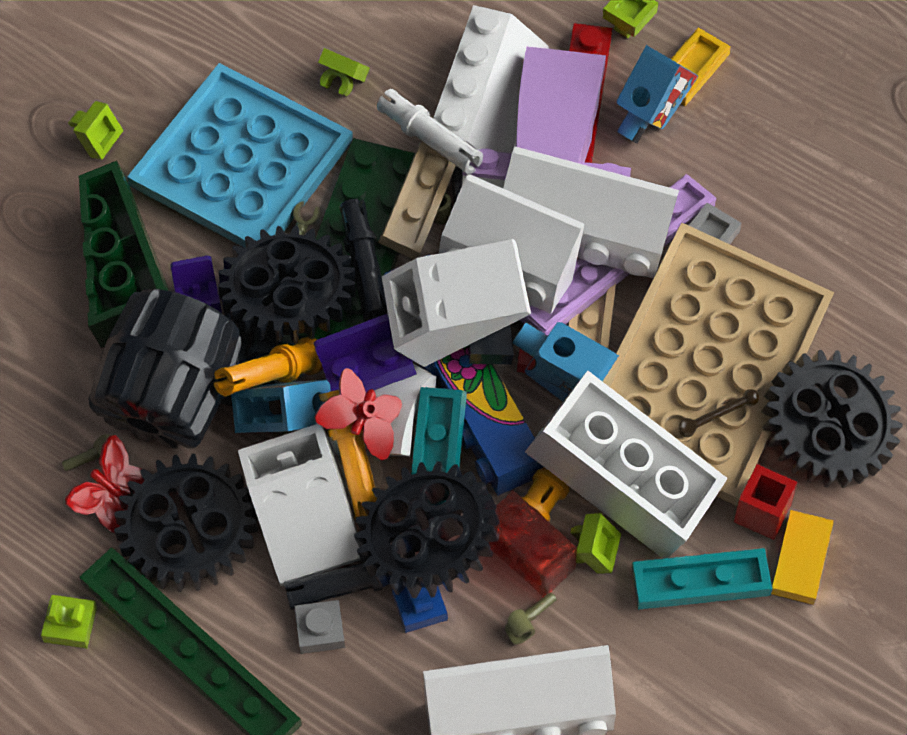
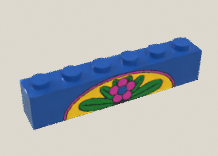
M467 346L425 367L419 364V367L436 376L437 388L467 392L462 446L465 450L471 448L477 458L474 461L475 467L485 485L491 483L497 496L532 481L535 472L544 467L525 453L535 437L493 364H469Z

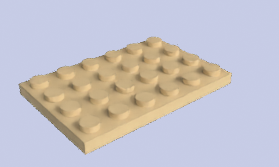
M681 222L616 353L619 357L604 378L603 383L728 479L716 497L737 506L739 498L771 432L763 430L764 424L772 418L761 413L766 403L770 402L764 395L771 386H774L771 381L778 372L783 373L782 369L789 361L796 363L802 354H807L834 292ZM748 389L756 390L759 393V402L756 405H744L698 427L691 437H684L679 433V424L683 419L691 418L695 420L743 397V393Z

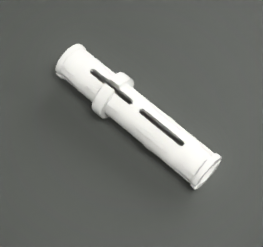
M394 89L384 92L391 99L390 102L383 96L379 98L377 110L401 125V130L409 137L416 136L462 169L467 175L476 171L475 168L469 165L470 162L479 168L483 161V153L431 118L428 110L422 105H413Z

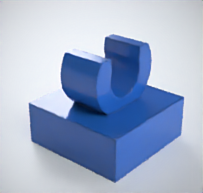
M407 586L399 595H396L392 589V595L405 633L448 620V613L438 586L435 597L432 598L426 588H421L417 598H412Z

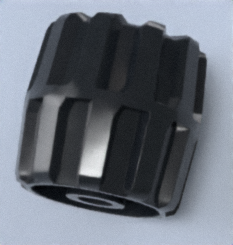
M144 289L142 292H134L126 303L103 349L88 398L89 407L97 416L103 417L104 421L115 429H129L133 431L134 437L138 440L148 443L152 439H156L166 448L178 449L179 445L188 449L196 448L201 443L225 397L216 391L214 382L225 380L227 376L215 379L214 373L219 368H227L236 364L241 347L239 328L215 308L192 297L161 289Z

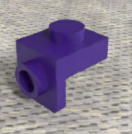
M210 256L180 260L170 264L175 292L199 300L222 313L212 258Z

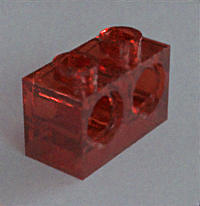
M513 490L496 505L495 511L500 524L495 526L499 540L488 543L495 554L544 597L575 570L577 547Z

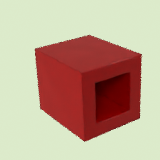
M756 464L739 498L734 523L775 540L792 505L798 482Z

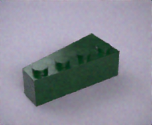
M117 160L78 176L81 222L84 226L85 241L83 242V255L86 260L87 271L85 286L89 301V313H87L88 327L101 349L105 347L110 333L134 292H142L144 289L169 291L130 185Z

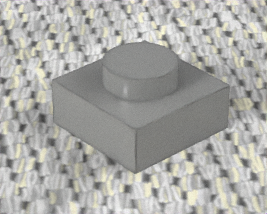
M706 203L689 226L731 244L739 234L742 223L711 204Z
M339 600L295 606L301 654L345 648Z

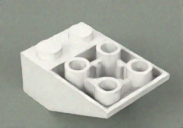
M513 239L416 258L382 276L394 349L423 367L531 314L517 244Z
M316 424L238 450L247 487L280 586H284L285 581L290 582L317 575L361 560L357 553L359 545L354 538L357 528L333 446L323 426Z

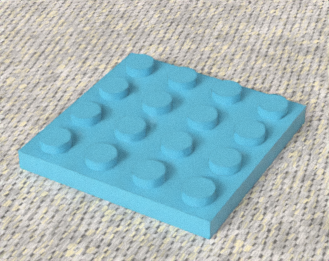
M219 63L130 172L127 179L130 187L246 248V236L258 241L260 240V230L262 229L270 236L275 235L277 226H281L283 231L286 230L294 219L293 212L295 206L304 201L305 205L350 146L353 140V132Z

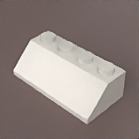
M473 5L433 119L475 149H492L496 152L512 153L516 145L519 92L526 47L549 49V46L512 14Z
M514 146L503 189L584 223L577 258L595 265L602 264L622 269L636 276L655 277L679 190Z
M589 371L583 375L525 451V453L663 559L668 558L687 541L728 479Z
M608 645L423 671L425 708L430 735H605L607 731L614 730L616 710Z

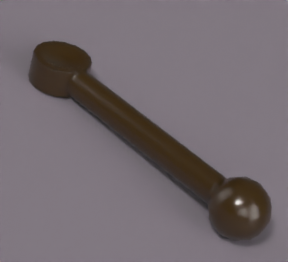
M748 389L743 393V397L695 420L685 418L679 424V433L684 437H691L696 429L744 405L754 406L759 402V393L756 390Z

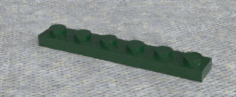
M111 547L79 577L84 587L245 735H292L302 726L299 716L114 548Z

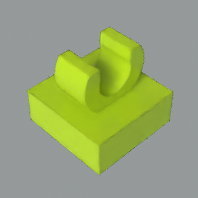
M610 0L603 8L602 18L615 25L614 30L624 37H635L657 13L658 2L655 0Z
M326 48L323 49L318 63L331 68L322 74L320 86L329 89L332 80L340 77L342 85L338 93L346 97L353 89L351 77L365 82L370 67Z
M95 101L87 112L76 111L68 122L71 127H75L73 131L88 155L100 160L105 157L124 131L108 104Z
M601 513L585 514L583 525L574 526L570 531L579 541L578 547L566 548L565 553L576 563H587L597 574L612 573L621 533Z
M51 595L41 633L43 642L87 649L97 611L96 602L93 600Z

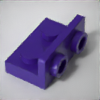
M388 314L318 339L313 343L326 379L330 383L331 391L339 390L341 372L346 368L351 369L363 382L366 392L370 389L377 390L417 375L412 360L394 349Z

